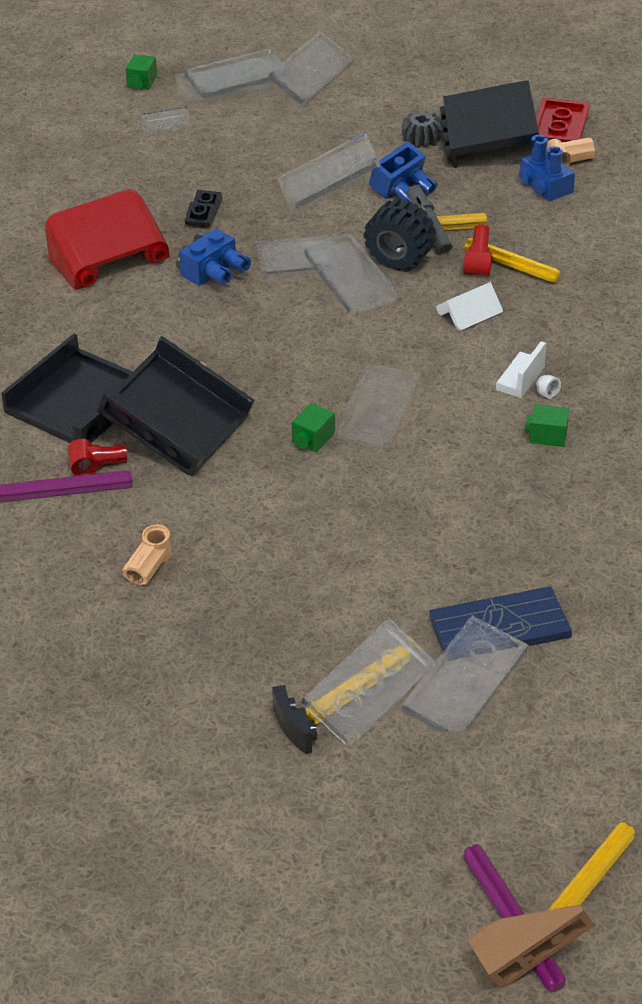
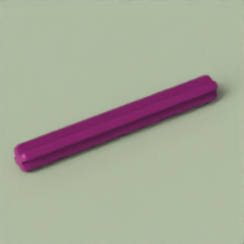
M129 470L0 484V502L132 487V476Z
M479 844L465 848L464 859L501 918L524 915L525 913L483 848ZM552 955L534 967L535 972L549 992H556L564 988L566 977Z

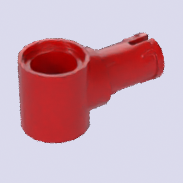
M478 224L474 227L472 245L469 247V250L465 251L464 274L490 276L492 252H490L488 247L490 228L487 225Z
M77 439L72 441L67 447L71 470L75 476L87 473L94 474L97 468H101L102 465L127 463L125 444L99 447V445H92L89 440Z

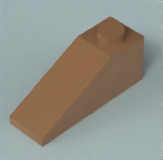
M581 905L498 919L494 923L480 928L477 934L470 938L468 942L488 975L500 988H503L594 927L595 924Z

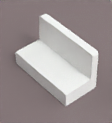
M491 282L435 306L440 316L448 312L450 313L454 325L459 331L503 312Z
M540 342L531 355L519 352L496 382V390L522 398L545 367L547 343Z

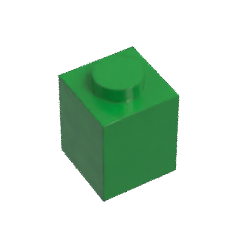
M135 54L132 56L125 68L127 88L150 90L157 77L156 57Z
M310 403L291 422L292 443L302 449H309L317 453L335 434V413Z
M534 404L533 415H527L525 433H530V443L565 447L569 408Z

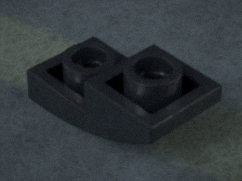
M197 190L194 202L189 204L185 224L211 226L223 199L222 192Z
M285 685L272 687L273 709L282 730L290 741L303 753H312V741L317 740L314 720L308 721L305 707L296 708L294 697L288 698Z

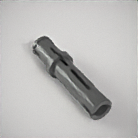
M420 185L410 187L406 194L412 204L416 203L419 205V209L423 211L422 204L428 213L427 217L431 218L434 222L433 226L438 235L435 234L436 241L434 245L438 254L449 252L453 245L434 213L433 203L427 200Z

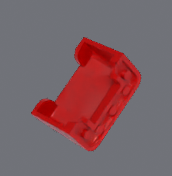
M133 189L120 191L51 215L45 223L49 259L75 290L89 287L96 282L98 266L143 251L145 259L152 264L170 258L168 244L141 195Z

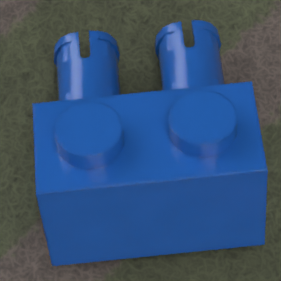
M535 135L532 137L531 155L521 158L519 171L521 181L524 184L527 183L539 196L542 195L549 202L573 193L575 172L562 163L563 150L557 146L547 148L548 138H545L544 135Z
M406 142L374 163L369 185L385 199L396 195L402 200H409L410 204L412 202L406 194L410 188V183L420 185L426 195L434 192L438 183L423 171L426 156L409 142Z
M217 228L179 251L181 276L198 286L211 278L225 285L226 282L229 283L233 276L232 270L228 267L231 266L244 273L251 266V259L236 251L235 238Z

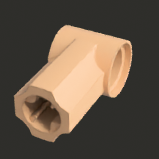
M591 138L568 142L551 139L547 144V148L557 146L563 150L562 163L567 167L572 162L595 158L596 150Z
M151 525L143 531L142 543L122 569L123 576L131 583L140 586L147 585L159 566L171 558L170 533L167 527L163 525Z

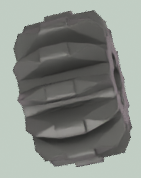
M417 111L416 114H408V117L404 118L402 123L403 141H407L412 145L416 144L417 148L420 145H424L426 148L429 144L436 145L437 141H441L442 136L441 118L436 117L435 113L429 114L427 111L424 113Z

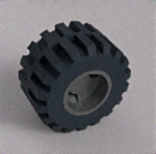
M400 199L389 200L379 208L364 228L366 231L363 233V238L366 239L364 242L365 246L370 249L369 254L372 257L374 256L379 264L382 263L385 267H391L398 271L401 269L405 272L410 271L419 265L436 241V228L432 227L434 224L433 220L428 218V213L425 210L419 209V205L416 203L412 205L406 199L402 202Z

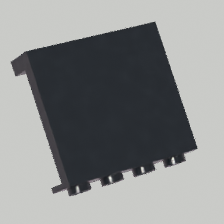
M529 80L443 96L444 106L440 107L445 149L447 160L453 161L454 168H458L456 156L528 142H530L532 151V137L539 135Z
M74 333L1 392L4 413L68 443L77 439H86L92 443L114 424L97 412L103 393L109 387L115 390L133 371L80 349L77 334Z
M161 336L156 349L115 390L109 387L103 393L97 412L187 475L193 476L248 417L255 400L203 365L199 360L180 349L176 344Z

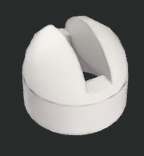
M552 375L541 376L536 382L537 392L541 396L551 399L560 391V379Z

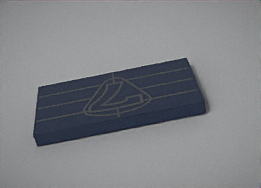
M551 586L429 610L430 621L448 663L567 639L572 636V629Z

